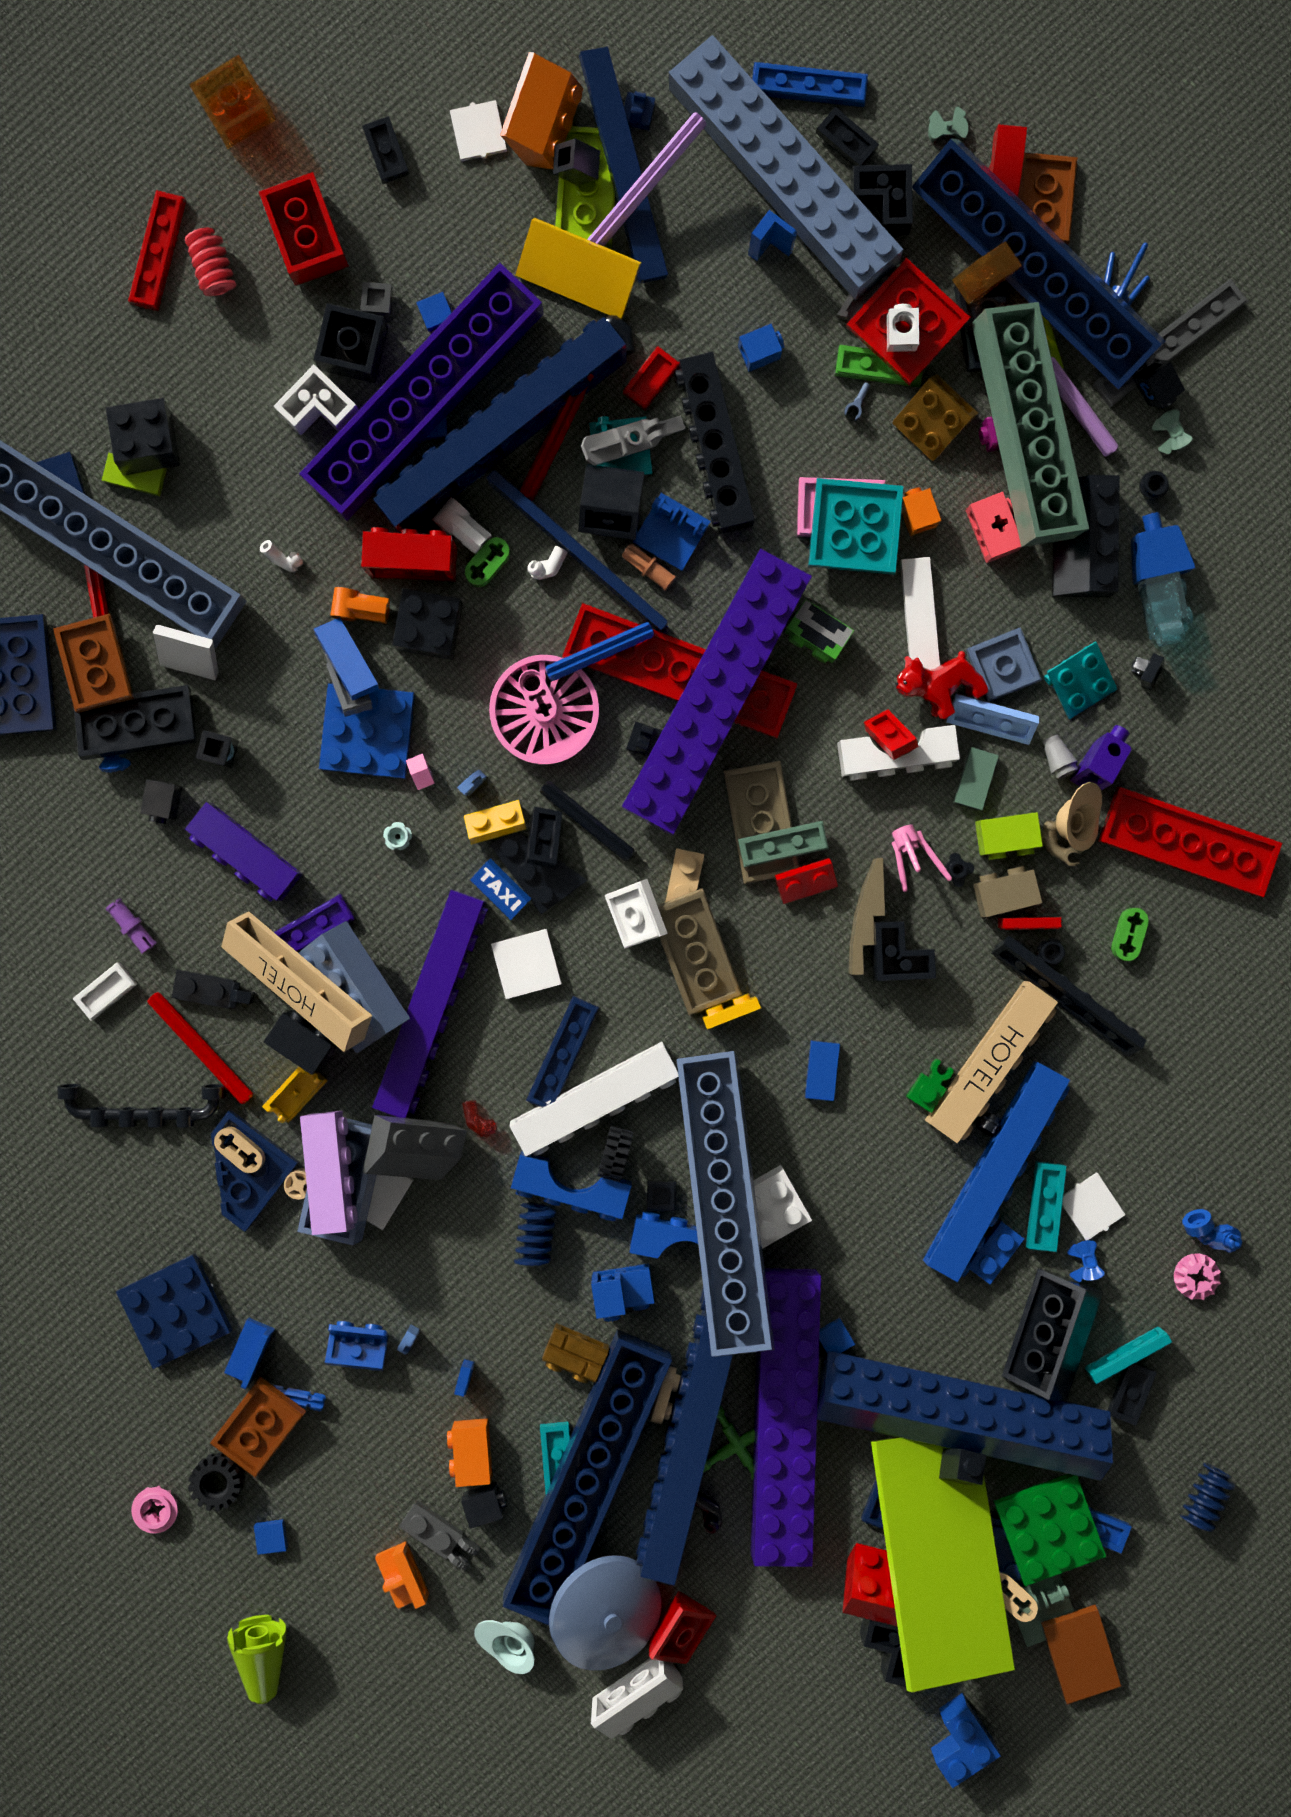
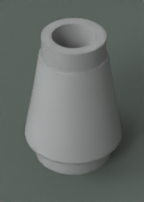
M1054 735L1043 741L1051 774H1055L1057 780L1067 777L1078 770L1076 765L1078 761L1062 739H1060L1059 735Z

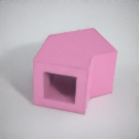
M423 754L406 760L418 790L435 784Z

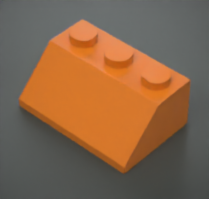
M529 52L500 134L526 166L553 170L555 145L565 142L568 132L572 128L573 117L582 99L583 87L571 72L535 53Z

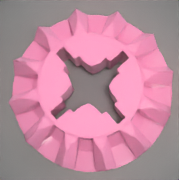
M1198 1253L1190 1254L1178 1262L1174 1271V1282L1177 1289L1184 1296L1192 1300H1204L1209 1295L1215 1294V1289L1221 1284L1219 1280L1221 1271L1210 1257ZM1199 1270H1201V1274L1207 1278V1281H1198L1197 1285H1195V1280L1187 1274H1198Z
M160 1485L152 1488L147 1487L133 1501L131 1510L133 1520L145 1532H164L176 1520L179 1513L177 1508L178 1500L174 1499L171 1495V1490H164ZM152 1502L156 1506L165 1505L158 1516L156 1512L146 1513L151 1508Z

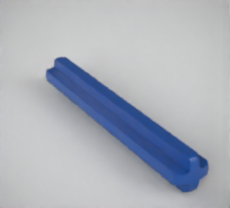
M645 622L547 665L545 670L548 678L551 681H555L646 641L654 636L653 629L649 622Z

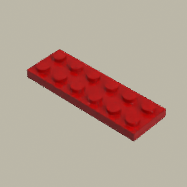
M1122 787L1116 788L1098 842L1257 897L1265 896L1282 846L1281 842Z

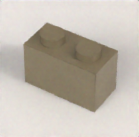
M1024 866L1008 869V875L997 878L996 873L980 876V882L973 884L980 916L989 917L1041 904L1042 900L1034 870L1025 871Z

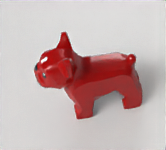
M963 651L958 653V657L950 659L931 670L923 667L919 658L912 660L909 656H906L904 658L905 668L897 676V692L904 697L917 696L928 701L932 705V716H939L940 719H946L955 713L950 696L960 684L965 686L964 692L967 697L973 695L974 698L978 699L988 693V687L983 676L977 673L975 668L967 661Z

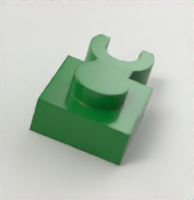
M935 1059L931 1063L929 1077L921 1073L906 1095L907 1098L931 1113L947 1090L940 1084L943 1080L949 1079L954 1069L948 1067L945 1073L939 1074L937 1071L941 1063L939 1059Z

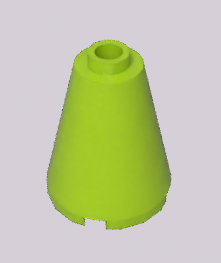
M256 1615L238 1622L239 1627L234 1631L231 1628L228 1632L227 1641L249 1700L257 1704H265L277 1694L287 1629L284 1621L280 1618L279 1622L272 1620L271 1615Z

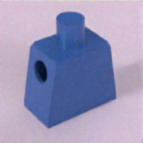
M1160 512L1143 516L1145 532L1138 533L1131 539L1133 585L1186 574L1195 569L1180 527L1173 525L1163 528Z

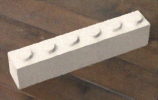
M660 1042L564 1092L557 1097L555 1102L550 1104V1100L546 1102L549 1105L543 1108L538 1106L511 1120L510 1128L525 1156L530 1154L538 1156L549 1149V1144L557 1140L559 1143H562L575 1135L573 1132L579 1128L584 1127L586 1130L597 1125L600 1122V1117L608 1113L610 1116H614L625 1109V1104L633 1100L638 1103L651 1096L650 1091L658 1087L661 1090L670 1087L676 1083L675 1078L679 1077L678 1070L663 1042Z

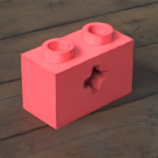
M1003 492L972 503L965 510L986 563L1017 552L1022 548L1017 526L1012 516L1014 512L1011 500L1005 498ZM994 522H995L996 525H1000V524H1001V525H1002V529H1001V530H999L998 528L993 529V528H992V525L994 524Z

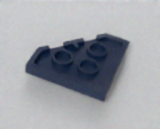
M229 1110L211 1133L212 1146H214L217 1183L220 1187L222 1201L220 1205L222 1215L246 1232L299 1161L232 1110ZM226 1127L237 1128L263 1150L265 1163L256 1172L245 1173L215 1148L214 1138L216 1134ZM232 1134L222 1136L225 1139L223 1143L225 1147L233 1145L236 1149L239 1148L232 1142L234 1138ZM241 1151V1153L247 1157V1161L245 1163L248 1166L252 1163L257 1165V1162H255V1153L247 1155L245 1152Z

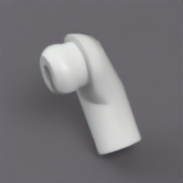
M270 540L264 541L260 546V551L272 563L289 572L298 571L297 568L303 564L302 558L296 552H291L287 557Z
M555 546L548 560L531 561L528 565V572L534 579L538 580L553 577L558 573L568 552Z

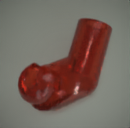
M476 1100L462 1102L466 1124L469 1129L481 1137H489V1135L496 1132L497 1125L493 1119L485 1120L479 1116Z

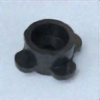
M952 853L949 856V861L945 864V868L952 877L951 881H953V885L956 887H962L968 874L974 872V865L961 859L959 853ZM956 867L960 869L958 873L954 871Z

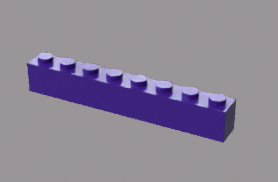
M450 890L406 1012L410 1019L401 1026L372 1108L399 1118H407L410 1113L415 1114L420 1098L416 1097L419 1086H425L430 1071L425 1069L429 1059L434 1060L440 1044L435 1043L438 1033H444L449 1021V1017L445 1016L448 1005L454 1006L459 993V990L455 989L458 978H464L469 963L465 962L468 951H474L479 937L474 935L477 925H483L487 916L488 909L484 908L486 901Z

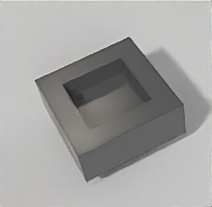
M363 282L360 311L391 317L392 285Z

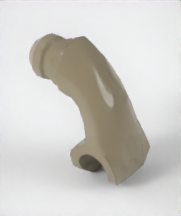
M1046 821L1041 831V839L1047 851L1069 866L1080 864L1079 860H1073L1069 854L1074 852L1080 854L1082 851L1075 850L1071 846L1069 848L1060 846L1058 844L1059 838L1057 837L1056 822Z

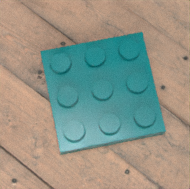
M817 478L808 567L894 575L896 573L904 486Z

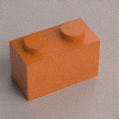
M488 1418L454 1421L451 1431H447L448 1449H453L454 1458L449 1461L450 1477H455L456 1487L491 1484L493 1472Z

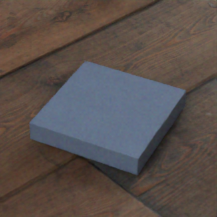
M1021 627L966 649L971 665L977 673L983 676L987 684L988 693L984 694L986 702L1042 681Z

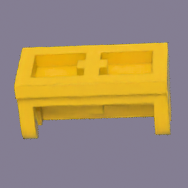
M298 1067L262 1107L267 1112H274L279 1117V1122L290 1123L328 1080L319 1072L311 1075L301 1067Z

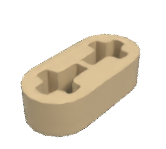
M226 1127L216 1134L214 1138L215 1148L241 1171L253 1173L259 1170L265 1163L263 1150L237 1128ZM232 1134L234 1136L232 1142L239 1148L236 1149L233 1145L225 1147L223 1145L225 1139L222 1136ZM241 1151L245 1152L247 1155L255 1153V1162H257V1165L252 1163L248 1166L245 1163L247 1161V1157L244 1154H242Z
M999 1572L1001 1582L1006 1579V1587L1012 1592L1009 1597L1003 1592L1005 1609L1022 1622L1033 1620L1038 1612V1606L1034 1598L1009 1575ZM1017 1597L1022 1602L1029 1600L1028 1607L1031 1609L1030 1613L1022 1612L1018 1614L1019 1607L1013 1601L1014 1598Z

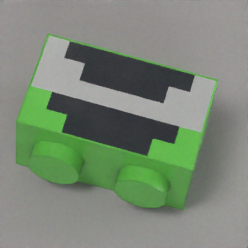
M806 599L785 631L789 635L787 639L800 648L804 645L813 651L812 656L823 663L827 661L833 663L854 632L853 629Z

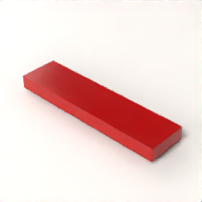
M159 190L155 192L128 302L131 305L159 311L186 205V199L182 196Z

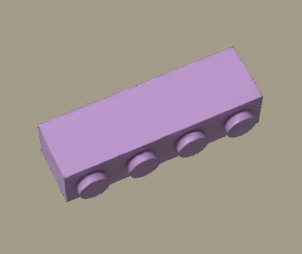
M343 1111L300 1116L312 1235L347 1232L355 1228L354 1223L357 1222V1209L355 1205L352 1206L351 1194L354 1193V1180L352 1176H349L348 1164L351 1163V1151L348 1146L346 1147L345 1135L348 1134L347 1119L343 1117Z

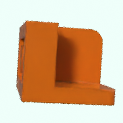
M407 1541L378 1553L375 1560L385 1580L382 1588L384 1592H390L395 1606L401 1608L413 1603L416 1609L426 1605L429 1592Z

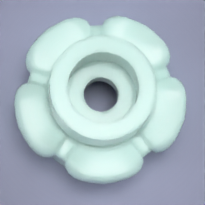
M395 822L384 831L385 844L392 850H404L410 844L409 840L412 838V832L403 823ZM400 834V839H396L395 835Z

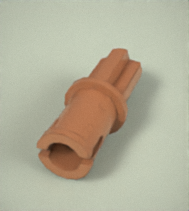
M629 544L622 554L626 561L642 572V577L646 575L662 587L664 591L670 587L676 578L675 575H672L656 562V557L652 559L634 544Z

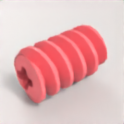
M210 227L190 232L185 236V243L189 247L188 253L192 258V266L196 269L195 276L199 280L198 286L203 291V295L217 296L234 289L237 284L235 280H227L233 276V271L231 269H224L229 266L230 261L228 258H221L227 252L225 247L219 246L223 243V238L213 235L215 230Z

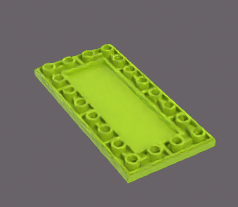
M900 1437L872 1441L871 1445L907 1691L916 1692L1015 1670L985 1478L983 1477L982 1485L961 1484L939 1478L943 1448L947 1447Z

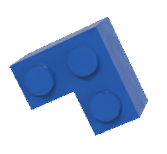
M649 1263L592 1273L591 1286L596 1319L603 1318V1321L606 1322L619 1320L621 1318L620 1315L626 1314V1308L632 1307V1310L637 1311L647 1309L649 1304H654Z
M963 1693L939 1708L943 1722L951 1735L931 1748L936 1765L952 1789L1001 1756L994 1739Z

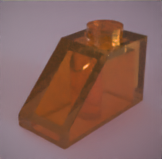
M1005 241L976 260L952 279L966 302L974 304L1022 267V264Z

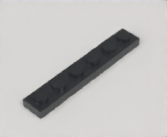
M1008 936L995 946L991 953L1025 980L1031 982L1055 999L1059 1006L1126 1057L1143 1049L1147 1040L1139 1035L1136 1029L1118 1019L1112 1011L1105 1009L1093 1000L1090 994L1072 984L1066 976L1059 974L1047 965L1044 959L1034 955L1020 941Z

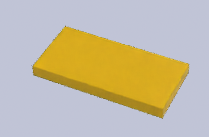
M534 217L529 227L515 276L605 314L617 315L622 319L642 262Z

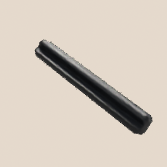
M547 781L541 787L540 793L622 860L628 861L635 852L634 848L555 784Z

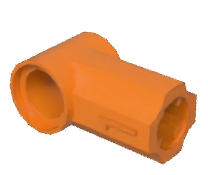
M344 587L334 588L330 617L336 619L340 617L341 620L356 621V619L387 624L390 612L389 598L360 594L357 590Z

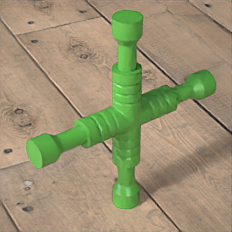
M720 1405L717 1419L722 1424V1430L730 1443L717 1450V1454L706 1459L703 1472L709 1470L719 1460L724 1461L736 1453L743 1466H747L753 1481V1458L746 1447L754 1442V1429L739 1436L732 1423L729 1424L724 1410Z

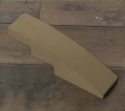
M883 858L873 859L862 885L854 913L849 949V974L851 975L864 974L863 945H874L873 916H885Z

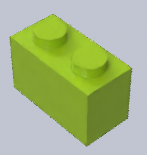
M1038 812L975 822L979 854H988L989 860L1006 858V852L1017 851V856L1035 854L1034 848L1043 847Z

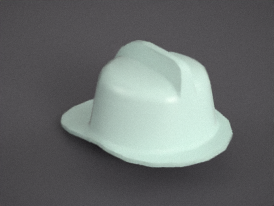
M485 1620L478 1623L474 1636L477 1643L484 1650L496 1658L507 1670L515 1674L530 1672L535 1661L533 1654L535 1641L533 1634L525 1625L510 1621L500 1623L494 1620Z

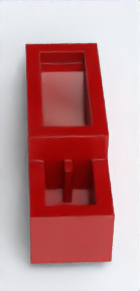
M998 124L993 135L992 157L989 169L1018 197L1027 127Z

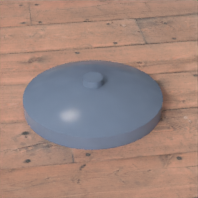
M605 1556L582 1565L563 1582L552 1602L549 1628L555 1646L569 1663L585 1670H606L625 1663L647 1644L657 1627L661 1614L659 1587L655 1580L640 1577V1566L636 1565V1560L628 1557Z

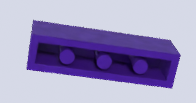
M206 802L185 828L191 834L189 839L201 848L207 846L214 852L212 857L224 866L229 863L237 870L234 874L247 884L252 881L259 887L257 892L270 902L273 899L282 901L303 875V873L213 803Z

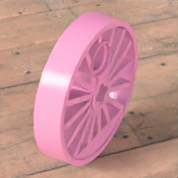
M535 655L514 663L501 675L492 691L489 713L493 730L498 740L510 753L526 762L555 764L575 756L590 741L598 723L599 703L597 693L591 680L582 669L575 671L555 695L554 692L559 679L552 681L548 688L546 684L545 663L552 664L563 659L558 656ZM539 664L540 672L532 669L528 670L527 667ZM522 670L523 673L517 682L512 676ZM530 677H536L540 681V686L535 691H528L524 687L525 681ZM578 678L587 686L560 699ZM507 681L523 694L525 700L501 692ZM590 693L593 705L563 706ZM502 698L526 708L497 710L498 699ZM543 703L547 707L552 706L549 709L550 715L544 717L542 713L537 714L540 711L539 705ZM593 711L591 723L563 714ZM526 715L499 728L497 716ZM560 719L586 729L575 734ZM529 722L511 744L506 741L503 736L504 733ZM555 725L560 727L569 737L562 740ZM535 727L526 755L516 750L517 745ZM541 728H543L544 749L533 754ZM548 728L551 729L557 742L550 746Z

